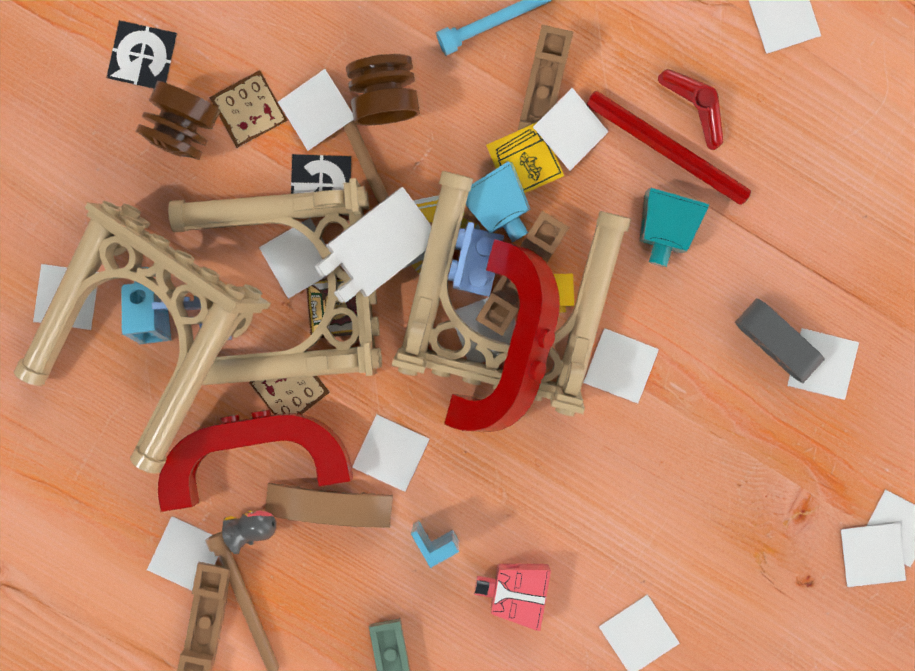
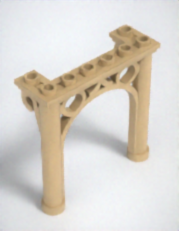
M442 171L439 181L442 187L403 345L398 349L393 358L392 366L399 367V372L411 376H416L417 372L424 374L425 368H430L433 374L441 377H450V374L463 377L462 380L466 383L481 385V382L493 384V389H496L503 368H499V365L506 360L510 343L487 338L470 328L455 311L448 293L449 270L473 178ZM599 211L596 222L597 226L574 309L565 324L555 332L553 345L570 332L563 360H560L559 354L551 347L549 355L554 360V366L549 372L545 373L541 380L535 400L542 401L543 397L550 399L551 406L556 407L555 411L567 416H574L575 412L584 414L585 407L581 387L624 231L628 232L630 226V218ZM441 298L444 310L450 320L439 323L433 328ZM455 327L464 336V346L456 351L441 347L437 340L438 334L441 331ZM471 340L477 343L475 349L485 356L486 364L461 358L468 353L471 347ZM429 343H431L434 351L428 350ZM492 350L499 351V353L494 357ZM558 375L557 382L550 381Z
M356 178L349 179L350 183H343L344 189L188 203L185 200H174L169 202V222L173 232L259 224H283L303 233L314 244L323 260L331 254L326 245L321 241L326 226L331 223H339L345 231L362 218L364 210H369L368 192L365 191L364 186L361 187ZM349 214L350 224H348V222L344 218L340 217V215ZM325 216L319 222L315 232L295 220ZM339 265L327 275L328 300L321 322L308 339L286 351L216 357L202 385L355 372L366 373V376L377 374V368L382 367L381 348L375 349L374 336H379L380 334L378 317L372 316L371 304H377L376 290L367 297H364L360 291L356 294L357 315L349 308L339 307L335 309L336 302H340L334 294L338 289L337 277L344 280L338 288L351 279ZM338 314H346L352 321V336L344 342L335 339L328 328L333 318ZM323 335L331 345L336 347V349L306 351ZM359 338L360 347H351Z
M103 201L102 204L87 202L85 209L88 210L86 216L91 220L25 357L19 360L14 374L23 382L31 385L42 386L45 384L86 298L102 283L112 279L125 278L149 288L163 301L170 311L179 336V358L175 371L130 457V461L137 468L148 473L157 474L161 472L167 460L165 455L218 353L230 336L237 338L246 331L252 321L253 313H261L263 309H268L271 303L261 297L262 292L247 284H244L243 287H237L232 284L226 285L219 280L220 275L217 272L206 267H199L193 263L195 260L193 256L181 250H174L169 246V240L144 230L149 227L150 222L140 216L141 211L128 204H123L120 207L107 201ZM128 250L129 262L124 268H119L114 256H118ZM143 255L155 262L153 266L148 269L141 267ZM103 264L105 271L96 273ZM171 274L186 284L175 288L171 281ZM189 292L197 296L201 302L200 313L195 317H188L184 307V298ZM191 324H202L194 340Z

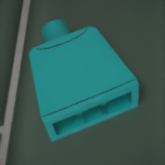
M649 188L644 195L639 238L640 242L653 245L649 263L667 267L671 251L677 253L687 252L708 210L709 204L655 188Z

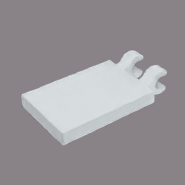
M401 187L326 244L331 254L316 264L314 268L323 277L341 265L351 278L334 292L341 303L347 302L359 291L364 297H367L426 251L432 226L406 190Z

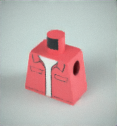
M498 564L495 579L477 576L474 595L492 598L491 614L540 631L551 574L548 564Z

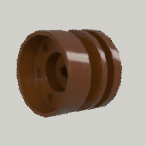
M402 54L374 55L356 60L346 66L347 76L352 79L348 83L350 91L364 93L351 100L355 124L369 126L391 124L409 120L420 114L417 91L402 88L415 81L414 73L410 72L413 69L410 56Z
M157 81L149 101L161 110L160 114L144 112L142 118L155 124L154 128L138 124L135 132L142 135L150 144L179 157H190L200 160L202 152L190 146V143L193 141L206 145L207 140L195 131L197 127L213 129L221 110L190 92L171 84Z

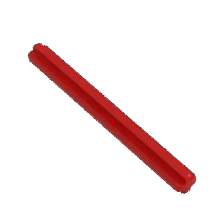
M594 91L588 99L586 105L590 109L737 204L742 205L751 194L749 188L599 91Z

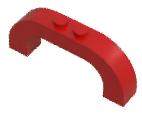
M494 239L486 271L501 274L513 282L519 295V312L501 378L496 389L482 400L469 395L452 394L444 425L461 431L495 432L506 429L521 419L535 400L541 380L546 373V362L550 348L555 341L560 298L557 282L550 267L535 252Z
M268 409L251 412L252 418L240 420L239 414L220 417L221 423L192 432L180 440L169 452L158 480L160 512L190 508L200 503L196 484L197 470L202 460L211 452L276 441L295 442L304 447L312 456L319 486L350 482L353 479L350 457L339 436L325 423L311 416L298 413L271 415V411Z

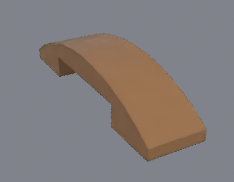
M546 25L541 26L518 130L538 122L556 104L573 31Z
M542 211L522 242L521 247L535 252L547 263L569 227ZM502 275L475 319L501 336L507 330L520 306L518 291L510 279Z
M268 483L265 511L277 518L301 522L353 527H390L393 495L365 492L356 494Z
M204 562L197 563L192 594H194L184 650L180 654L177 671H212L226 608L230 568Z

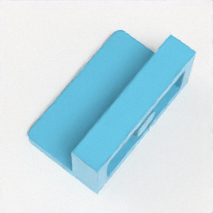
M420 521L413 523L411 535L430 568L459 552V539L453 530L431 542Z

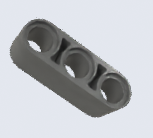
M756 298L735 321V324L743 333L800 383H804L825 360L815 347L760 299Z

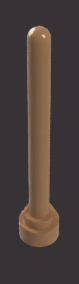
M352 120L343 128L378 204H380L389 196L354 120Z
M222 531L205 539L210 552H214L215 556H219L224 567L230 568L229 582L267 671H278L279 664L233 555L223 540Z

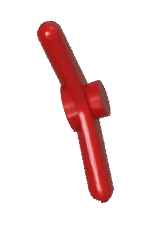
M664 70L658 76V82L694 104L698 110L707 147L710 150L720 147L723 144V131L717 90L713 86L673 70Z

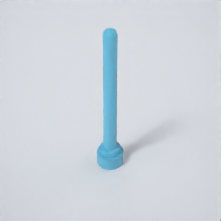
M521 0L456 30L455 27L452 29L446 27L436 32V37L443 53L447 56L458 51L457 47L462 45V41L552 0Z

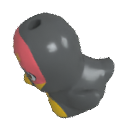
M249 510L241 518L234 516L225 517L222 527L223 540L233 554H239L240 549L246 543L252 546L254 541L270 539L276 531V520L271 513L264 510L254 512Z

